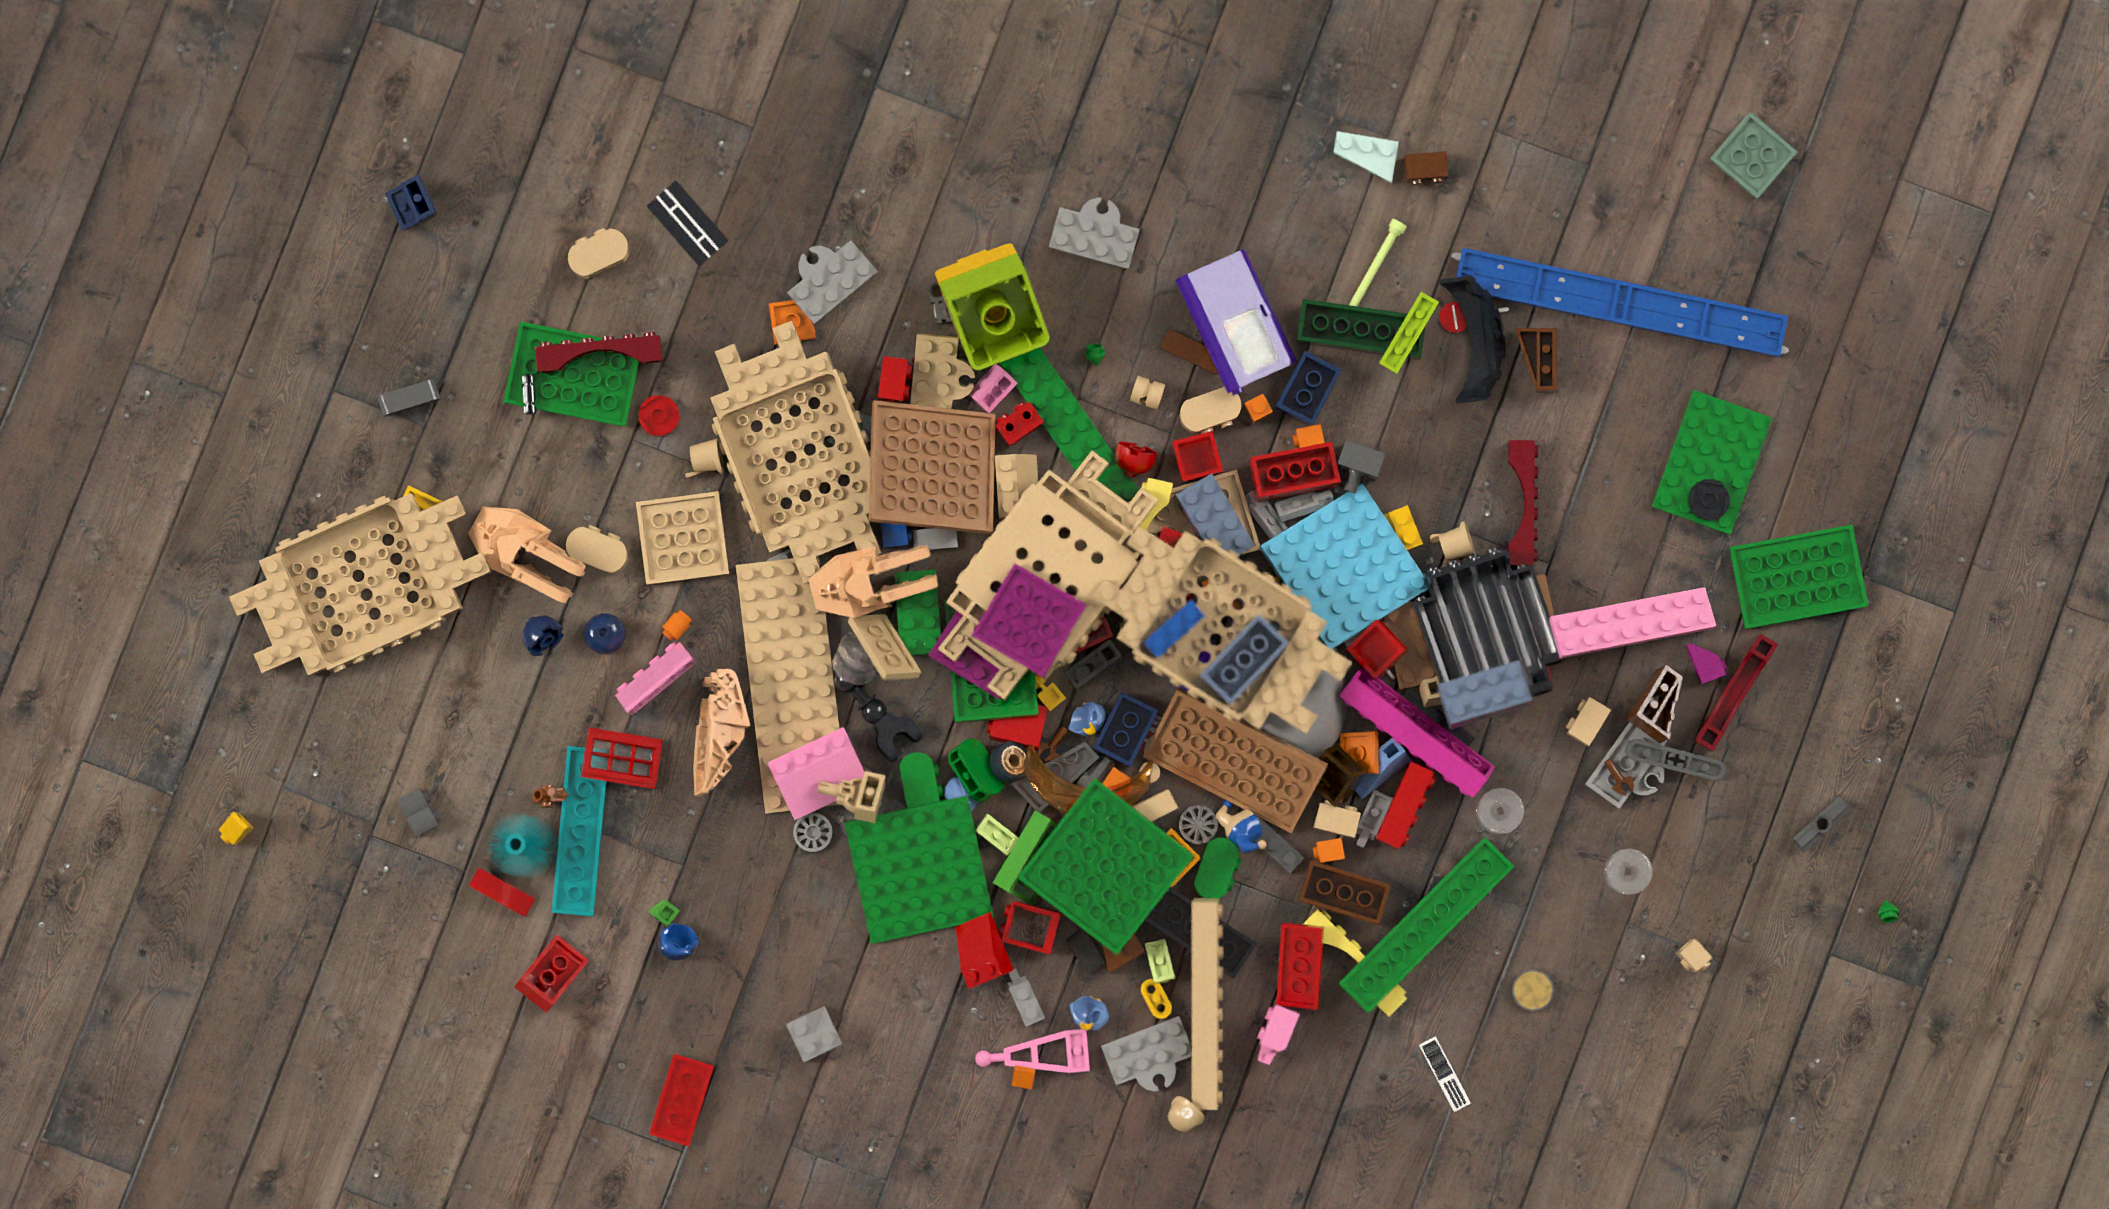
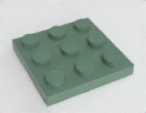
M1749 112L1709 160L1757 200L1795 156L1797 151L1754 114Z

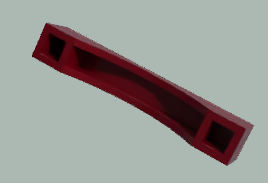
M656 332L644 333V337H635V334L623 335V339L606 336L602 337V341H594V338L581 339L580 343H573V340L560 341L561 344L552 345V342L540 343V346L535 347L537 372L539 374L560 372L575 359L596 352L624 354L634 358L641 364L662 363L661 337L656 335Z
M1509 440L1508 464L1520 481L1524 498V510L1520 527L1514 538L1507 545L1510 555V566L1522 564L1533 566L1538 558L1537 549H1534V541L1538 539V529H1534V520H1538V508H1534V500H1538V487H1534V479H1538V466H1535V458H1538V446H1535V440Z
M1761 633L1756 636L1694 738V743L1709 752L1715 750L1744 697L1778 646L1776 642Z

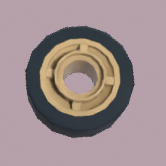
M1013 741L997 746L990 756L992 773L997 779L1007 783L1024 778L1026 776L1025 765L1028 750L1024 745ZM1030 754L1028 755V762L1026 768L1027 774L1029 773L1031 768Z

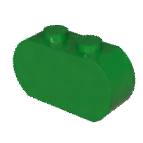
M968 738L950 751L948 756L949 764L973 800L986 802L1002 791L1004 782L997 779L992 773L990 755L982 742L974 738Z
M915 752L907 755L901 761L899 767L907 808L940 801V797H944L942 785H937L936 777L940 776L938 764H933V760L928 755Z
M1216 838L1207 843L1194 881L1195 890L1201 897L1219 899L1226 894L1227 890H1232L1235 881L1231 878L1233 871L1238 872L1241 864V859H1238L1239 850L1232 841L1226 838Z

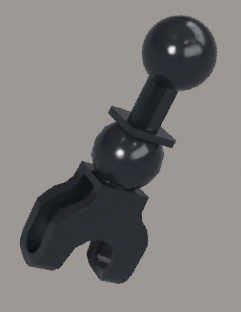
M846 666L836 672L834 677L835 686L843 693H851L861 704L858 711L861 710L866 722L874 725L873 729L877 733L876 747L889 762L894 763L898 758V752L892 744L893 737L905 735L912 742H919L922 739V733L911 719L896 717L891 712L888 713L887 706L883 701L876 699L875 694L870 697L860 685L861 677L855 668Z

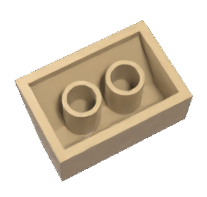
M1010 454L995 456L999 520H1004L1007 517L1010 508L1015 503L1017 504L1027 487H1030L1032 483L1035 485L1038 483L1036 455Z

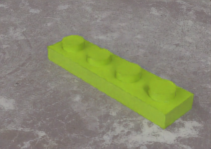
M1423 292L1419 294L1379 365L1395 374L1398 373L1439 303L1437 300Z

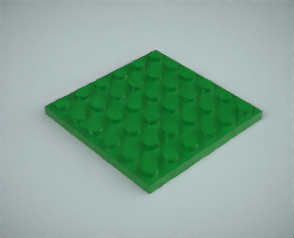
M1094 778L1017 878L1117 955L1191 861L1194 854L1098 779Z
M967 795L877 814L875 823L857 819L844 821L871 944L961 925L989 912L994 917Z

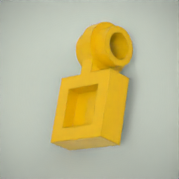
M1035 674L1036 689L1040 687L1043 689L1037 696L1051 711L1065 700L1066 697L1053 682L1046 687L1044 685L1047 682L1045 678Z

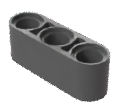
M435 379L377 396L383 417L392 416L441 400Z

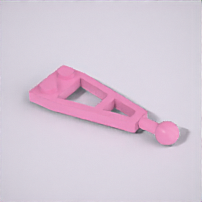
M1083 1029L1062 1031L1004 1048V1053L990 1054L988 1051L982 1050L976 1054L975 1061L980 1067H987L991 1062L1005 1061L1006 1066L1014 1067L1018 1065L1067 1073L1090 1071L1087 1032ZM1066 1037L1068 1066L1039 1063L1037 1045ZM1031 1047L1032 1062L1011 1060V1052Z

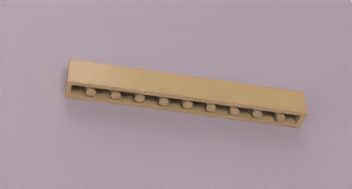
M1194 898L1192 901V1103L1202 1110H1217L1219 1104L1223 1102V1091H1219V1083L1223 1082V1071L1219 1070V1062L1223 1061V1050H1219V1042L1223 1041V1029H1219V1021L1223 1020V1008H1219V1000H1223V988H1219V980L1223 979V967H1219V959L1223 958V946H1219V938H1223V925H1219V917H1223V905H1219V899Z

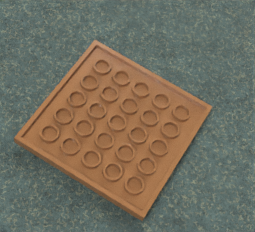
M874 400L872 403L869 521L991 534L993 532L995 414Z

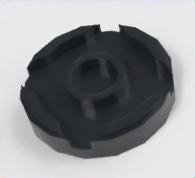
M1705 479L1696 483L1688 495L1690 511L1697 518L1704 521H1713L1720 518L1727 511L1730 504V496L1724 485L1713 479Z

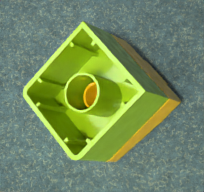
M1004 244L989 251L985 249L959 259L957 263L935 272L960 343L973 369H984L1044 346L1049 342V334L1026 270L1013 244Z

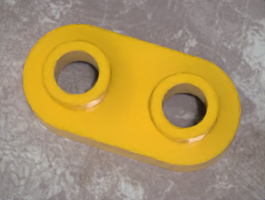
M1153 979L1143 982L1141 993L1152 1014L1160 1019L1168 1017L1172 1006L1161 984H1155ZM1150 985L1155 987V992L1153 994H1150L1147 991V988ZM1159 1004H1163L1165 1006V1010L1163 1012H1159L1157 1010V1006Z

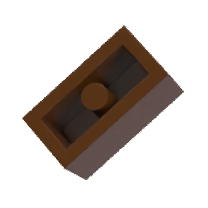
M1446 151L1405 154L1404 156L1406 182H1411V185L1423 184V181L1431 180L1432 183H1442L1449 176Z

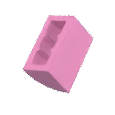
M994 364L975 384L969 396L986 412L990 413L1015 387L1017 382L1004 369Z

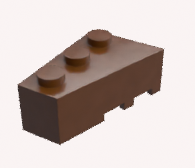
M1515 328L1537 393H1558V329Z
M1667 665L1656 669L1626 720L1658 743L1670 739L1671 723L1675 716L1673 713L1675 704L1678 702L1683 677Z
M1134 934L1117 955L1102 944L1108 973L1145 952Z

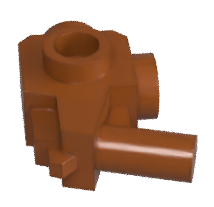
M552 785L541 786V789L534 790L532 798L533 802L541 804L542 808H552L554 804L565 801L568 793H565V788L554 789Z

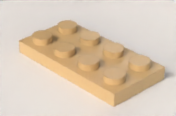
M886 614L862 615L856 618H849V625L883 680L919 678L921 670Z

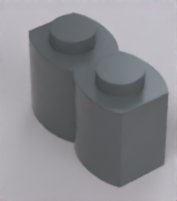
M419 788L397 799L416 837L440 826L438 821L441 818L436 809H431L429 805L431 798L426 790L422 791Z

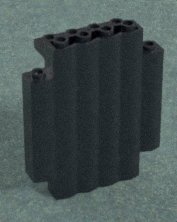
M1496 547L1486 551V554L1480 556L1473 554L1468 556L1467 560L1461 562L1454 560L1447 563L1446 567L1439 568L1436 566L1427 570L1424 578L1431 597L1422 596L1417 598L1416 602H1413L1412 608L1439 684L1519 661L1531 698L1544 695L1553 690L1546 667L1564 662L1565 658L1559 657L1549 622L1550 614L1532 565L1526 566V564L1515 567V570L1512 571L1509 564L1510 555L1508 550L1505 551L1504 548L1498 549Z

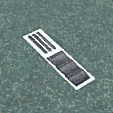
M1436 1036L1420 1044L1419 1046L1453 1111L1455 1112L1471 1104Z

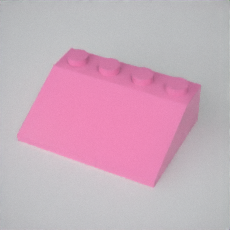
M673 642L665 649L666 654L661 658L656 656L649 662V668L645 671L641 669L632 676L634 678L629 684L625 682L617 688L618 693L615 696L629 714L633 716L697 663L680 642L678 644Z
M844 727L768 762L769 768L794 820L836 801L834 796L817 793L820 780L838 784L841 783L842 779L850 781L855 778H863L865 772Z

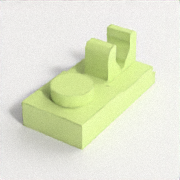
M986 814L980 820L975 829V832L1007 856L1019 839L989 814Z
M1162 939L1145 943L1154 983L1162 984L1175 979L1166 940Z

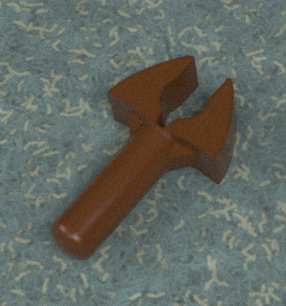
M1062 727L1050 743L1041 741L1038 748V757L1042 754L1043 750L1051 748L1050 756L1044 762L1058 757L1059 754L1056 753V747L1068 734L1069 730L1066 727Z
M1612 759L1606 760L1605 765L1616 781L1615 786L1611 789L1620 795L1626 796L1625 792L1621 789V782L1628 785L1632 792L1634 787L1632 776L1630 775L1628 778L1623 777Z

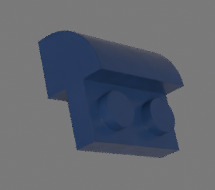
M420 175L400 183V186L385 193L402 231H406L421 222H427L437 215L435 206Z

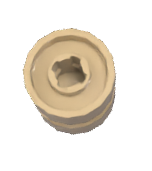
M1137 376L1130 401L1140 405L1144 402L1146 407L1157 410L1166 384L1157 381L1150 383L1149 379Z

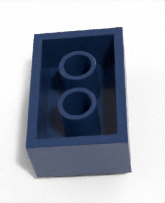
M1304 351L1275 409L1308 426H1313L1342 370Z
M1121 692L1093 749L1131 768L1159 710Z

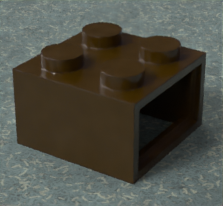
M1338 744L1324 750L1319 759L1328 765L1315 788L1334 807L1348 801L1367 773V770Z

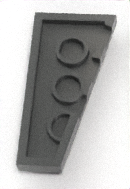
M1085 741L1041 765V768L1054 780L1068 787L1100 756ZM1039 767L1028 773L1035 788L1050 802L1065 790V788L1050 780ZM1027 775L1020 780L1010 783L1037 812L1040 813L1049 805L1033 788Z

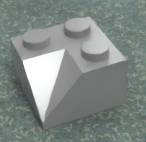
M825 1006L786 1024L804 1062L843 1044Z

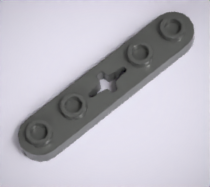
M1636 739L1629 741L1625 746L1626 756L1635 761L1711 780H1719L1725 774L1724 764L1717 759ZM1677 754V758L1684 760L1685 763H1675V766H1673V762L1665 758L1666 756L1675 757Z

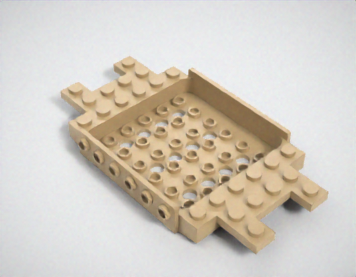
M789 321L772 328L780 347L743 363L735 344L715 351L729 390L711 397L717 417L713 418L712 428L715 435H719L721 439L719 446L722 454H726L729 460L726 464L730 474L734 473L736 478L734 486L737 493H741L744 501H741L745 513L749 512L751 518L749 525L752 532L763 535L769 553H775L790 547L802 581L806 584L809 583L808 579L821 568L817 559L818 556L855 542L857 550L876 546L877 554H882L867 516L869 515L871 450L867 443L869 442V437L860 425L862 419L859 412L854 409L853 403L855 402L851 392H848L845 386L847 384L843 372L840 373L839 370L834 369L827 352L807 359L794 323ZM813 397H817L820 400V406L817 409L809 407V400ZM793 405H798L801 408V413L797 417L790 415L789 410ZM773 413H779L782 416V421L777 425L772 424L770 421ZM756 420L761 421L763 424L760 432H754L751 429V424ZM827 436H832L835 439V444L831 448L824 446L823 441ZM810 443L816 447V452L811 456L806 455L804 452L805 446ZM789 451H793L797 455V459L793 463H788L785 460V455ZM769 459L777 461L778 465L774 471H769L766 468V462ZM843 474L848 475L850 478V483L845 487L841 486L838 482L839 477ZM823 482H828L831 486V490L827 494H822L819 491V486ZM803 490L811 492V499L807 502H803L800 499V493ZM786 497L792 500V506L787 510L781 507V501Z
M1093 451L1090 452L1067 483L1048 470L1036 485L1032 483L1030 487L1024 490L1021 499L1010 508L1007 517L997 525L993 535L986 539L979 553L972 557L968 567L959 574L956 581L958 586L947 600V604L963 615V617L938 650L956 662L969 646L1000 671L987 687L1004 700L1028 669L971 636L996 593L991 591V584L995 581L1003 583L1015 563L1050 583L1049 577L1051 574H1060V583L1053 586L1066 592L1069 586L1077 587L1078 593L1074 598L1085 603L1087 607L1046 674L1045 678L1048 679L1059 663L1065 666L1066 663L1070 664L1077 655L1075 654L1076 650L1079 647L1085 646L1089 640L1088 635L1092 630L1096 631L1101 625L1102 621L1100 619L1105 613L1108 615L1112 611V609L1093 598L1103 580L1105 579L1120 590H1123L1139 565L1138 561L1143 556V554L1127 545L1137 527L1142 524L1159 501L1141 488L1128 504L1097 481L1109 463ZM1046 515H1051L1054 518V523L1049 527L1042 524V519ZM1066 527L1070 530V536L1067 539L1059 537L1058 532L1061 528ZM1078 540H1084L1087 543V548L1084 551L1080 552L1075 549V543ZM1020 548H1025L1028 551V556L1024 560H1020L1016 556V552ZM1096 552L1103 554L1104 559L1100 564H1095L1091 560L1092 555ZM1034 562H1044V570L1035 572L1033 570Z
M410 493L395 501L392 498L382 496L375 499V504L368 507L366 504L355 508V513L350 515L347 513L341 514L336 517L337 521L330 524L328 521L317 525L318 529L312 532L306 530L299 533L298 538L292 541L288 538L279 542L280 546L275 548L278 553L259 561L267 580L229 597L237 616L257 608L272 643V646L254 654L261 673L268 672L299 657L309 676L324 670L336 673L344 670L345 666L350 663L357 664L364 661V657L372 654V656L384 652L383 649L386 647L398 646L403 643L402 640L409 637L410 639L422 635V631L427 629L431 631L440 627V623L446 621V616L463 609L455 588L491 573V570L483 553L466 560L462 558L448 523L467 515L459 496L452 497L423 511L420 510L414 494ZM386 534H391L394 537V543L390 546H386L383 543V537ZM348 551H354L356 554V560L352 563H348L345 560V554ZM394 553L402 555V562L399 565H394L391 562V556ZM310 568L318 570V577L314 580H310L307 577V571ZM356 570L364 572V579L360 582H356L353 579V573ZM402 572H408L411 576L407 584H402L399 581V576ZM318 587L326 589V596L322 599L317 598L315 595V590ZM364 589H370L373 593L369 601H364L361 597ZM411 591H416L419 595V599L415 603H410L407 599V595ZM326 606H332L335 610L334 615L330 618L325 617L323 614ZM372 608H378L381 611L379 619L373 620L370 618L369 612ZM334 625H340L343 628V633L339 637L333 636L331 632Z
M1138 526L1127 545L1144 555L1123 590H1120L1104 579L1093 596L1094 599L1128 620L1117 639L1134 649L1132 654L1135 655V660L1143 665L1148 663L1153 667L1152 671L1160 676L1165 674L1170 677V682L1179 688L1184 686L1189 690L1188 694L1196 699L1201 697L1207 701L1205 705L1216 711L1218 708L1223 711V716L1234 722L1235 720L1240 721L1243 719L1257 729H1260L1269 713L1272 712L1307 734L1317 715L1300 704L1320 672L1324 670L1340 681L1351 665L1350 661L1316 640L1327 624V621L1310 611L1312 606L1309 603L1311 601L1302 595H1299V597L1291 593L1293 590L1283 583L1279 586L1273 582L1275 578L1264 572L1262 575L1256 571L1257 567L1251 562L1246 561L1244 563L1240 561L1237 553L1230 549L1226 552L1220 548L1222 544L1213 538L1210 540L1205 539L1202 542L1185 531L1175 548H1172ZM1204 575L1208 577L1209 584L1207 587L1202 588L1198 586L1197 578ZM1187 594H1196L1198 601L1195 605L1205 616L1156 659L1143 642L1187 604L1185 600ZM1241 598L1244 601L1245 605L1242 610H1235L1233 608L1232 602L1234 599ZM1258 614L1268 623L1277 621L1280 625L1278 633L1289 644L1229 705L1199 676ZM1224 616H1230L1233 619V625L1230 628H1224L1221 625V619ZM1214 633L1222 637V642L1218 646L1210 643V636ZM1206 651L1210 654L1211 658L1208 663L1204 664L1199 661L1198 655L1200 652Z

